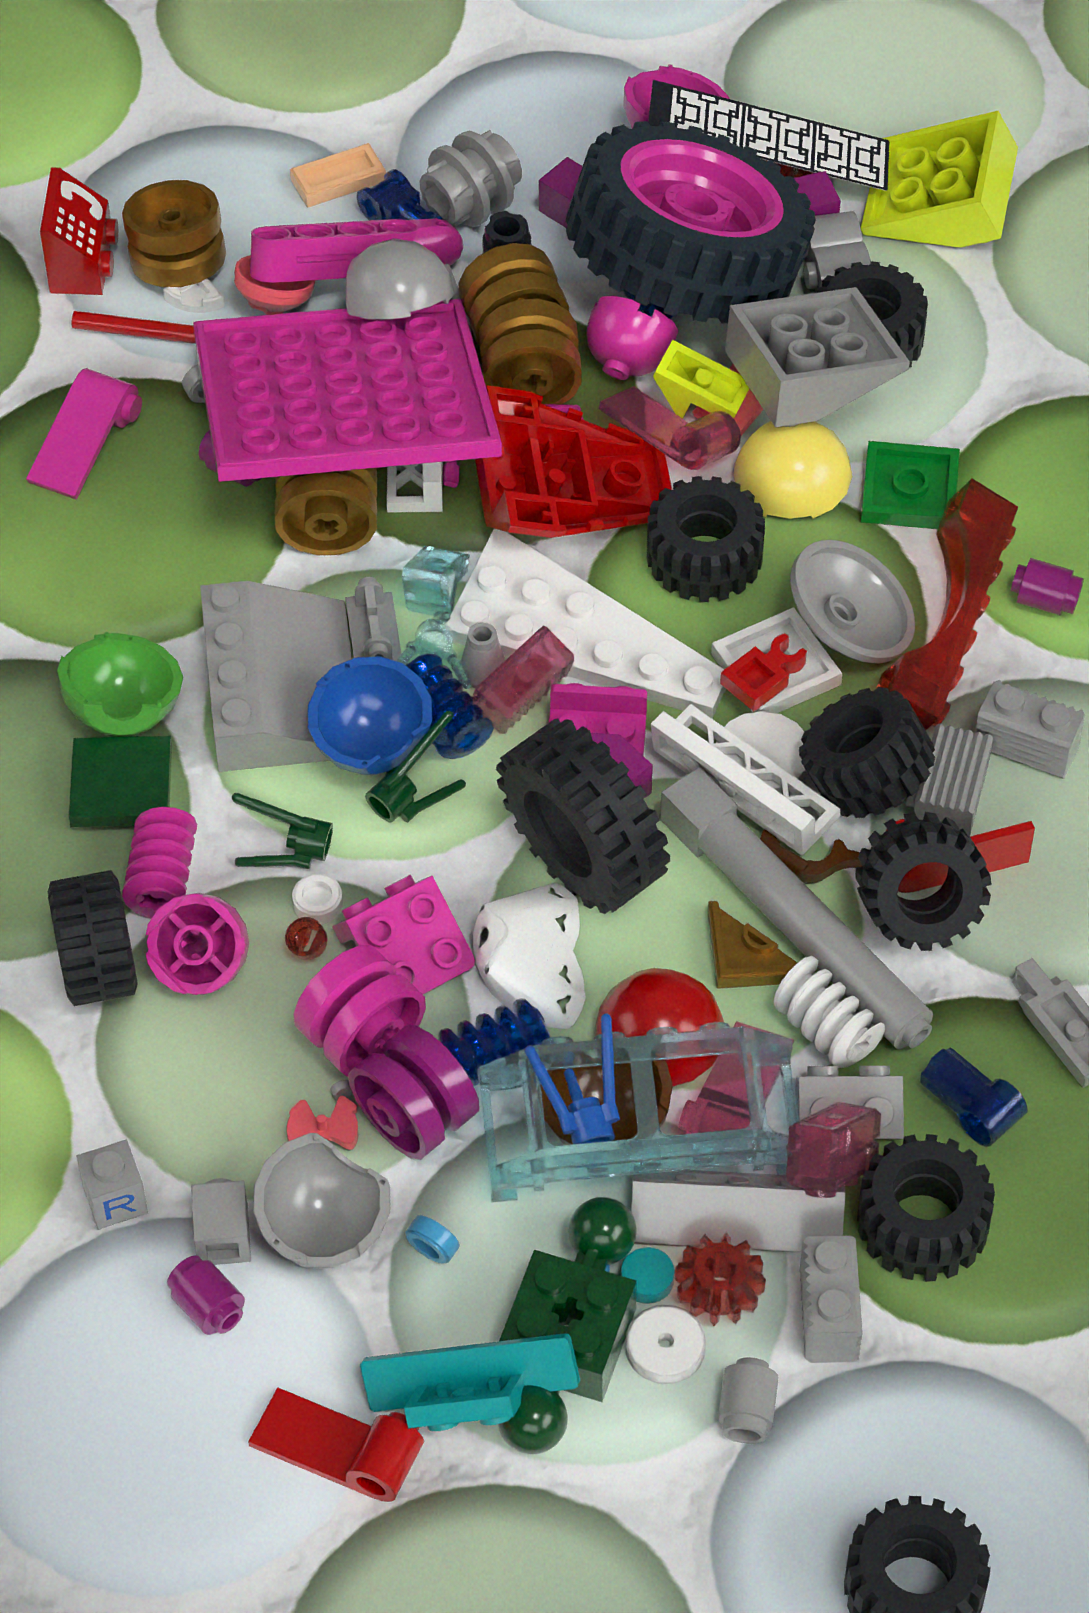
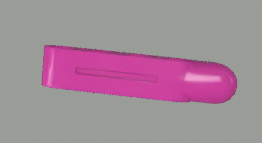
M437 218L258 227L251 231L250 276L261 282L272 283L343 279L347 276L350 262L357 255L374 243L394 238L415 241L434 252L444 265H453L461 256L463 239L453 225Z

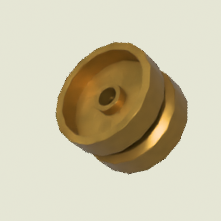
M189 180L162 181L150 184L136 191L125 202L122 217L125 233L129 241L127 247L130 264L134 274L145 283L159 287H184L202 282L213 276L223 266L226 248L224 235L220 228L222 220L219 202L215 193L205 185Z
M512 243L495 247L479 255L465 268L458 282L459 297L462 300L466 314L470 318V326L479 345V329L487 315L501 305L516 300L541 299L557 303L569 311L568 302L558 284V278L551 261L544 251L533 245Z
M523 299L501 305L486 316L479 329L482 375L485 385L530 391L543 396L542 404L563 405L575 396L582 384L580 353L578 351L577 323L568 310L550 301Z
M376 468L276 477L275 527L276 532L288 545L301 552L319 556L341 555L357 550L371 540L377 529Z

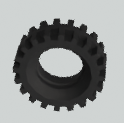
M557 718L500 757L501 762L496 765V771L502 777L497 779V785L507 796L503 803L506 810L513 813L517 820L514 823L516 830L519 834L526 836L532 846L529 850L534 857L540 856L547 865V873L553 879L558 877L564 883L565 888L574 896L580 895L584 906L589 909L597 906L599 912L603 914L610 910L613 913L666 874L668 868L665 865L670 862V854L663 847L668 844L666 835L658 830L656 823L660 821L657 812L648 808L643 799L647 794L641 785L635 786L627 775L629 769L623 761L618 764L610 756V747L603 741L598 744L593 741L590 730L584 726L576 730L572 720L565 719L560 722Z

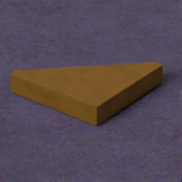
M708 901V917L717 989L780 985L787 973L798 962L779 950L777 943L750 924L746 923L743 925L720 909L718 901Z

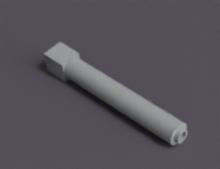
M700 767L661 792L660 820L697 858L705 854L806 957L814 956L818 960L817 968L819 970H829L832 973L830 982L832 984L840 982L846 987L844 994L846 998L855 996L860 1000L857 1008L859 1011L868 1009L873 1013L871 1021L873 1025L880 1022L885 1024L883 1036L895 1048L917 1047L929 1036L932 1031L930 1023L933 1018V1012L737 817V804Z

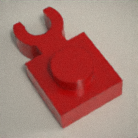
M786 633L778 635L773 639L768 653L764 654L755 646L721 672L720 684L755 712L788 686L789 674L796 673L805 666L807 650L802 648L795 654H784L783 652L789 648V636Z

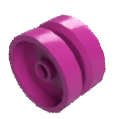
M359 945L342 952L327 963L310 980L298 999L293 1014L294 1024L311 1043L318 1048H323L324 1056L341 1073L349 1078L348 1073L372 1052L384 1054L383 1045L407 1024L419 1026L426 1010L425 996L403 975H396L395 967L372 945Z

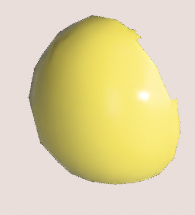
M769 421L748 438L740 450L734 467V480L740 484V491L749 490L755 496L754 503L761 504L763 516L766 518L767 515L788 519L812 516V519L821 516L832 510L847 495L853 477L846 447L834 431L815 421L801 423L793 427L782 426L776 428Z

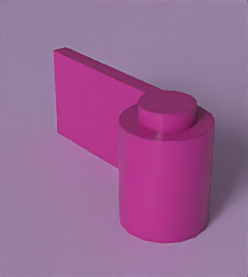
M88 368L82 369L76 376L26 480L31 484L77 500L112 426L123 428L129 422H134L138 418L142 408V398L138 396L137 386Z

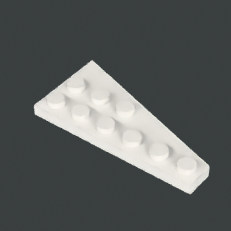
M498 529L493 530L444 628L445 640L465 645L471 626L482 622L491 624L496 629L505 658L602 687L627 686L633 689L647 690V700L682 711L692 704L712 719L726 689L720 684L723 668L508 532Z

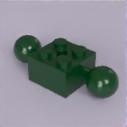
M596 1197L582 1203L575 1210L569 1222V1240L574 1251L577 1253L575 1261L534 1249L499 1341L569 1334L572 1339L580 1383L577 1388L564 1391L603 1402L626 1339V1332L636 1311L637 1280L607 1272L605 1269L607 1265L619 1262L629 1254L636 1240L637 1228L632 1213L623 1203L609 1197ZM524 1386L521 1395V1405L515 1416L504 1423L498 1424L499 1431L508 1445L522 1453L539 1454L552 1449L559 1443L566 1431L568 1422L567 1409L562 1398L559 1396L560 1391L550 1392L539 1386Z

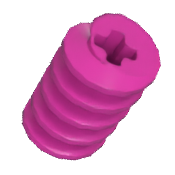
M157 807L142 812L135 820L134 835L131 842L132 850L129 853V866L126 870V882L123 886L122 897L125 904L133 912L143 917L152 919L158 908L175 897L186 895L187 887L185 883L189 878L190 871L188 867L191 865L192 860L190 851L194 848L195 838L193 835L196 834L198 825L194 816L188 812L172 807Z

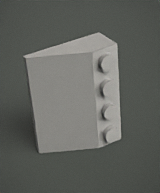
M251 581L200 585L214 740L219 772L330 761L318 749L307 727L308 704L315 691L316 683L332 667L352 659L345 601Z

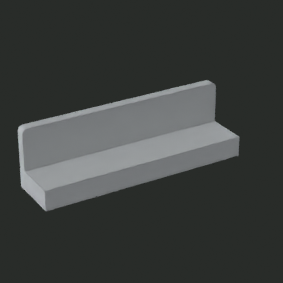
M634 1167L631 1213L637 1228L635 1243L801 1252L802 1242L807 1236H843L844 1178Z

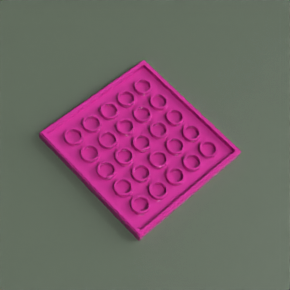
M451 299L448 304H444L441 301L431 307L411 312V317L388 320L365 319L352 316L347 313V308L193 322L194 338L219 482L502 456L501 438L463 303L460 299Z

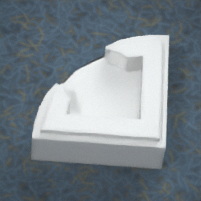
M208 278L193 285L166 287L163 289L164 300L173 307L186 312L205 313L225 307L224 296Z

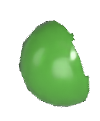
M105 632L104 634L94 635L93 640L75 646L65 657L61 655L57 670L64 702L75 718L101 734L116 737L137 735L158 724L173 710L183 681V674L178 661L164 647L143 637L121 633L109 634V632Z

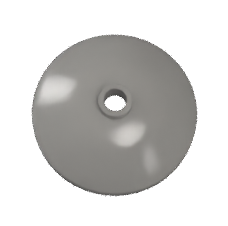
M837 540L814 542L796 557L790 574L794 601L807 626L823 643L848 658L868 663L891 661L907 649L913 640L915 632V617L912 605L900 582L878 559L859 547Z

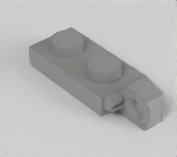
M1031 958L1015 968V978L1012 982L1021 994L1018 1002L1027 1018L1082 1088L1089 1085V1006L1067 979L1061 981L1058 977H1054L1050 980L1035 960Z

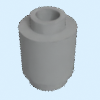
M752 1357L740 1358L736 1361V1364L729 1365L724 1370L718 1420L723 1425V1436L729 1440L746 1444L760 1443L765 1441L767 1431L773 1427L778 1374L769 1368V1364L766 1361Z

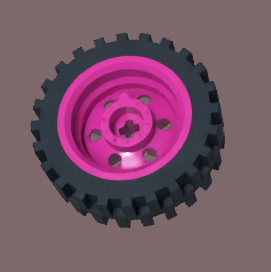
M647 121L635 122L633 129H629L624 124L613 127L611 135L603 132L596 138L595 143L590 145L566 214L565 222L568 224L566 228L567 238L570 241H575L573 250L579 258H587L589 260L587 268L596 276L604 275L610 280L608 285L620 293L625 290L635 295L634 301L644 306H647L648 303L664 308L663 313L675 317L679 312L692 315L693 321L706 323L708 318H718L721 324H728L730 305L789 297L815 231L816 217L815 212L809 210L811 202L806 193L797 192L799 184L792 176L784 177L780 173L781 167L772 160H762L756 156L757 151L747 145L741 148L730 143L731 138L718 134L717 137L702 133V128L689 126L688 129L676 128L672 122H660L659 126H650Z

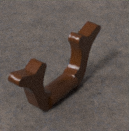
M763 830L760 838L804 883L820 882L842 869L863 867L858 858L860 852L847 849L844 842L840 839L834 841L831 853L823 860L806 861L781 846L777 838L767 830Z

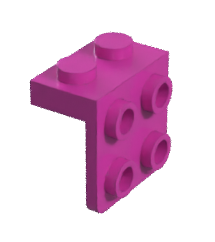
M408 875L385 887L384 889L388 897L374 905L366 897L341 910L345 920L332 926L341 944L353 940L356 946L372 945L395 967L396 975H403L422 994L470 970L475 964L474 955L433 876L415 883L412 876Z

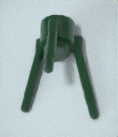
M451 711L444 712L400 765L387 771L382 779L366 793L367 803L383 820L391 823L400 816L408 823L420 811L465 788L466 782L460 779L414 802L413 796L417 793V789L411 779L406 776L407 772L453 718Z
M240 793L232 795L234 803L290 824L286 847L295 849L294 855L237 857L235 859L236 866H297L310 869L312 859L325 861L332 840L333 823L305 816L301 817Z

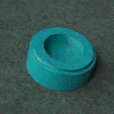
M645 1247L634 1250L624 1259L621 1276L637 1280V1302L646 1304L656 1303L666 1298L672 1291L675 1269L672 1260L666 1253L656 1248Z

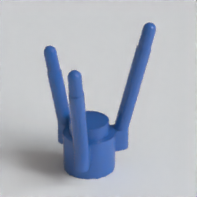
M609 1014L601 1016L604 1103L600 1105L597 1097L583 1098L573 1069L567 1068L564 1071V1076L573 1102L567 1109L533 1046L525 1048V1054L559 1118L563 1134H570L574 1149L578 1151L595 1149L613 1141L615 1135L612 1123L620 1120L615 1102L612 1018Z

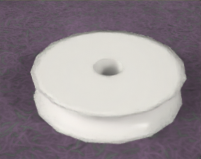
M655 1305L642 1310L631 1321L626 1332V1356L632 1368L644 1379L658 1384H672L689 1378L700 1368L705 1356L706 1341L702 1325L688 1310L675 1305ZM661 1341H669L672 1345L664 1348L659 1343Z

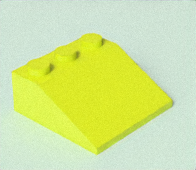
M999 110L882 138L890 141L888 190L869 188L861 224L863 235L960 248L1001 239L1018 146Z

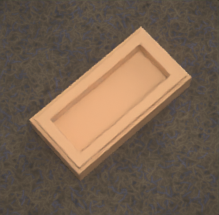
M369 143L290 169L291 181L307 208L387 182L386 170Z

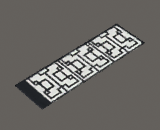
M657 80L652 81L648 120L650 126H659L660 122H672L676 128L688 129L689 126L702 128V133L714 137L721 134L731 138L730 143L744 148L746 145L757 151L756 156L763 160H772L775 163L814 173L826 171L830 177L885 191L888 190L889 140Z

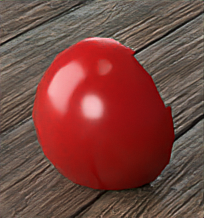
M650 968L638 971L613 987L599 1008L594 1039L599 1051L602 1052L601 1016L609 1014L612 1018L613 1050L621 1048L624 1045V1041L646 1040L655 1047L667 1062L673 1086L693 1081L712 1067L724 1047L726 1025L714 995L703 983L675 970Z

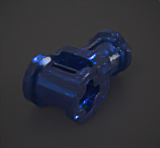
M396 169L388 171L384 175V180L372 188L364 187L356 195L360 210L369 221L435 218L443 220L442 216L438 213L428 212L420 205V192L412 187L408 179Z

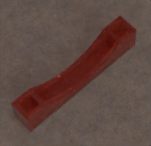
M973 478L949 499L936 532L943 553L947 577L946 603L941 622L931 641L923 647L904 653L881 674L876 689L878 687L887 688L889 692L896 690L902 694L904 699L907 698L925 730L931 726L935 728L937 724L942 723L950 710L951 704L946 701L947 697L963 675L964 667L960 665L962 657L970 650L976 640L977 631L973 629L975 622L982 616L990 602V596L986 594L988 587L1001 572L1003 561L999 560L1000 555L1009 545L1016 532V527L1012 523L1018 506Z

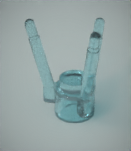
M437 611L434 613L433 619L425 620L417 627L415 640L406 644V649L397 659V662L407 665L416 654H419L428 661L445 659L463 688L470 689L472 683L459 661L456 651L452 649L453 635L450 627L446 624L450 620L451 615L449 612Z

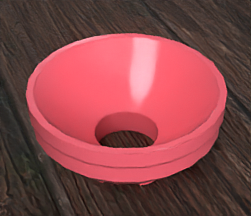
M251 255L241 258L236 263L234 271L235 285L253 309L261 310L267 315L283 314L285 311L300 306L311 297L315 280L276 283L261 282L250 276Z

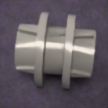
M469 130L457 135L453 140L452 147L444 145L431 152L428 158L427 173L421 176L419 183L422 197L429 210L437 219L445 220L454 227L460 223L474 227L486 222L490 211L496 213L510 207L514 199V185L519 183L522 178V168L514 149L502 136L492 133L491 130L481 135Z

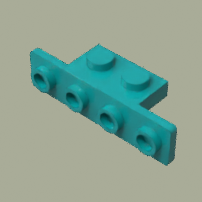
M566 1333L365 1357L360 1364L369 1407L372 1411L404 1409L408 1428L427 1426L428 1430L435 1432L451 1429L461 1422L480 1420L482 1425L491 1426L508 1421L511 1417L515 1416L521 1405V1395L524 1386H538L552 1392L575 1389L580 1383L572 1339Z

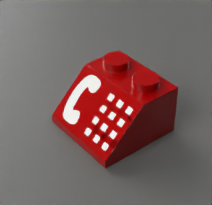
M51 167L40 228L50 293L103 295L105 277H112L114 259L113 252L110 251V245H117L118 220L110 217L107 199L61 168Z

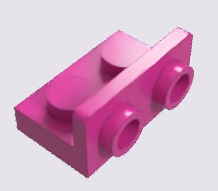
M579 683L551 685L549 722L557 718L560 722L569 719L573 721L576 730L584 726L591 733L619 734L644 756L647 690L633 689L627 686H585Z

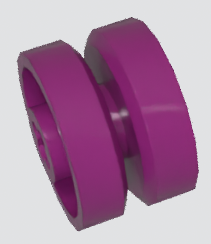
M407 1024L383 1045L384 1054L372 1052L348 1073L349 1085L356 1102L381 1136L407 1157L422 1160L445 1140V1130L457 1131L479 1112V1098L470 1078L451 1052L431 1033L419 1026Z

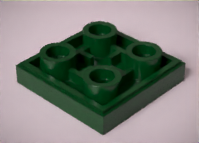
M171 736L73 738L69 805L70 827L135 826V820L142 812L151 808L170 807Z

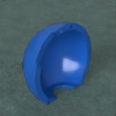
M381 656L356 657L332 667L316 683L315 691L308 704L307 727L321 753L340 769L362 775H377L400 765L429 731L432 723V700L421 677L405 664Z

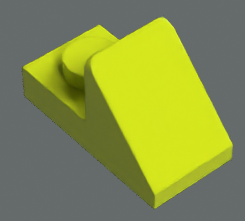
M674 340L671 341L653 375L654 380L680 420H683L692 403L732 423L750 389L740 374Z

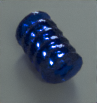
M425 654L418 656L407 664L409 669L421 677L431 696V727L444 712L451 711L453 713L451 721L432 743L435 745L438 754L447 759H457L465 757L483 746L492 735L494 730L493 722L487 717H483L481 707L473 704V697L468 692L463 691L462 683L453 678L450 668L442 664V658L437 654Z
M523 998L513 1002L512 1011L503 1005L497 1007L494 1012V1019L489 1014H479L476 1017L475 1027L469 1021H461L457 1025V1035L449 1028L441 1029L438 1033V1040L461 1064L474 1087L479 1085L478 1069L484 1068L490 1077L495 1079L498 1077L497 1062L500 1060L505 1063L511 1072L517 1069L516 1054L521 1053L530 1063L525 1054L527 1046L535 1047L539 1045L548 1056H552L554 1053L553 1041L543 1016L537 1008Z

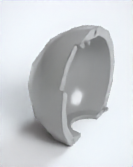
M394 238L374 243L357 255L348 266L346 306L347 313L352 316L365 319L387 320L411 317V312L431 307L441 301L444 304H448L454 295L451 274L434 252L415 241Z
M308 1133L285 1142L264 1162L254 1185L253 1213L265 1241L283 1257L303 1267L334 1268L360 1257L380 1237L390 1214V1184L385 1177L371 1168H363L346 1158L337 1150L333 1143L321 1135Z

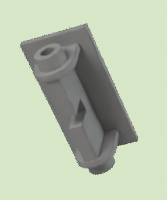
M364 577L359 580L358 586L355 588V596L345 597L354 658L381 656L403 663L392 592L383 593L382 585L374 577Z

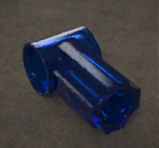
M951 1047L946 1050L943 1048L935 1054L921 1073L920 1083L958 1114L962 1128L975 1142L982 1146H992L1028 1112L1025 1099L1012 1084L1000 1078L991 1081Z

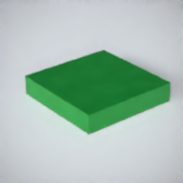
M868 441L861 523L953 531L960 449Z

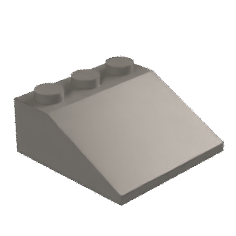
M856 287L730 305L725 352L775 428L782 426L793 427L801 423L819 421L909 370L910 361Z

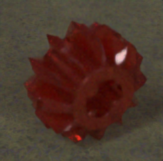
M727 1231L720 1238V1243H714L704 1234L700 1239L699 1248L686 1246V1249L683 1251V1262L678 1263L675 1267V1280L679 1284L677 1286V1297L680 1303H690L689 1312L695 1317L705 1312L709 1313V1320L713 1327L719 1322L720 1315H727L736 1325L741 1319V1310L754 1313V1310L758 1307V1296L765 1292L766 1278L761 1274L763 1272L761 1255H750L751 1246L747 1240L736 1246L731 1245V1237ZM715 1278H724V1279H726V1280H721V1281H719V1280H716Z

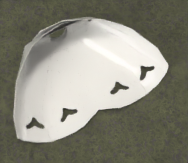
M551 883L482 904L473 930L475 965L491 994L513 1013L544 1027L569 1029L577 1021L586 999L582 970L573 952L580 930L578 899L561 884ZM550 888H553L555 890V893L560 895L562 898H559L558 896H555L553 894H549L548 892L550 891ZM563 914L566 915V918L563 921L565 927L564 932H562L559 923L555 919L561 917ZM484 928H487L489 935L486 942L481 946V932ZM563 966L567 967L566 976L569 978L570 983H568L564 977L559 975V972L562 971ZM570 995V1001L565 1004L566 1013L563 1014L557 1000Z

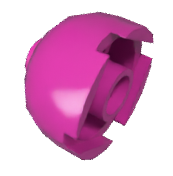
M603 296L599 298L598 303H595L589 317L586 331L587 346L594 358L603 365L602 370L607 375L620 380H626L628 376H643L656 371L671 341L676 340L679 330L675 323L656 309L652 317L638 311L641 304L632 299L618 296Z
M202 893L175 897L158 908L147 925L148 952H145L147 963L156 978L174 992L194 995L215 992L234 980L246 962L249 948L246 924L236 908L222 898Z

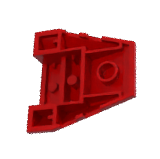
M486 385L502 442V456L475 459L487 527L509 533L554 538L648 523V515H650V506L653 500L658 501L659 493L665 488L672 490L663 443L609 423L607 428H603L581 419L583 412L569 407L567 413L542 404L543 396L530 391Z

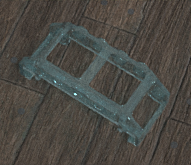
M724 1022L708 1023L700 1026L699 1031L678 1032L673 1027H660L649 1030L645 1036L625 1037V1034L622 1032H612L614 1064L630 1063L638 1133L634 1138L628 1140L554 1146L547 1141L541 1083L525 1054V1049L481 1066L479 1084L491 1203L517 1200V1188L534 1187V1191H544V1183L744 1164H752L753 1171L763 1170L764 1165L776 1164L777 1175L803 1174L807 1162L805 1138L800 1137L791 1069V1052L793 1048L791 1038L747 1027L730 1028V1025ZM601 1034L595 1036L594 1040L573 1042V1039L570 1037H552L542 1041V1045L533 1046L547 1070L602 1065ZM738 1053L739 1063L744 1068L750 1115L748 1127L736 1130L671 1136L662 1133L658 1120L652 1061ZM780 1065L789 1135L778 1133L768 1125L760 1067ZM522 1087L528 1149L521 1156L497 1165L490 1091Z

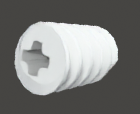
M814 956L805 957L781 981L775 993L774 1006L780 1013L787 1014L788 1021L793 1026L801 1028L802 1035L806 1039L815 1041L816 1049L824 1055L829 1054V1061L832 1065L838 1066V1068H846L856 1064L876 1048L885 1032V1024L880 1022L868 1029L873 1019V1013L865 1009L854 1015L860 1000L855 996H850L840 1002L845 994L846 987L838 982L827 988L832 979V973L827 969H823L814 974L818 967V960Z

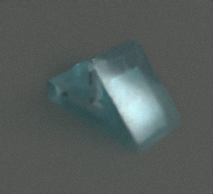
M424 546L403 567L402 581L406 608L412 612L450 618L454 609L457 583L468 572L470 554Z

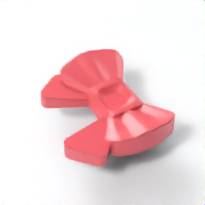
M342 1095L338 1098L331 1117H326L322 1114L315 1117L307 1101L300 1100L289 1111L287 1140L291 1141L308 1133H317L328 1141H333L345 1149L353 1150L359 1135L358 1121L355 1115L357 1113V1105Z

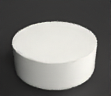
M312 874L302 878L297 882L292 892L294 912L299 919L308 924L322 925L329 923L340 914L343 907L342 890L339 883L332 877L324 874Z

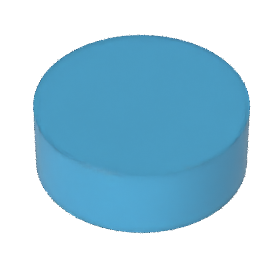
M416 1216L405 1232L408 1242L419 1253L437 1263H449L460 1247L459 1241L448 1229L426 1216Z

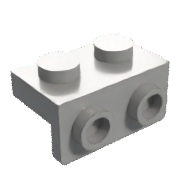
M807 1066V1076L796 1077V1087H798V1139L904 1138L903 1076H890V1066H859V1076H839L838 1066Z

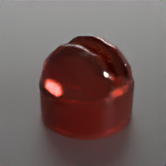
M302 917L289 925L285 934V942L288 949L296 957L303 960H313L320 957L326 950L328 937L326 930L317 920L310 917ZM312 930L317 931L310 949L308 951H304L305 947L309 942Z

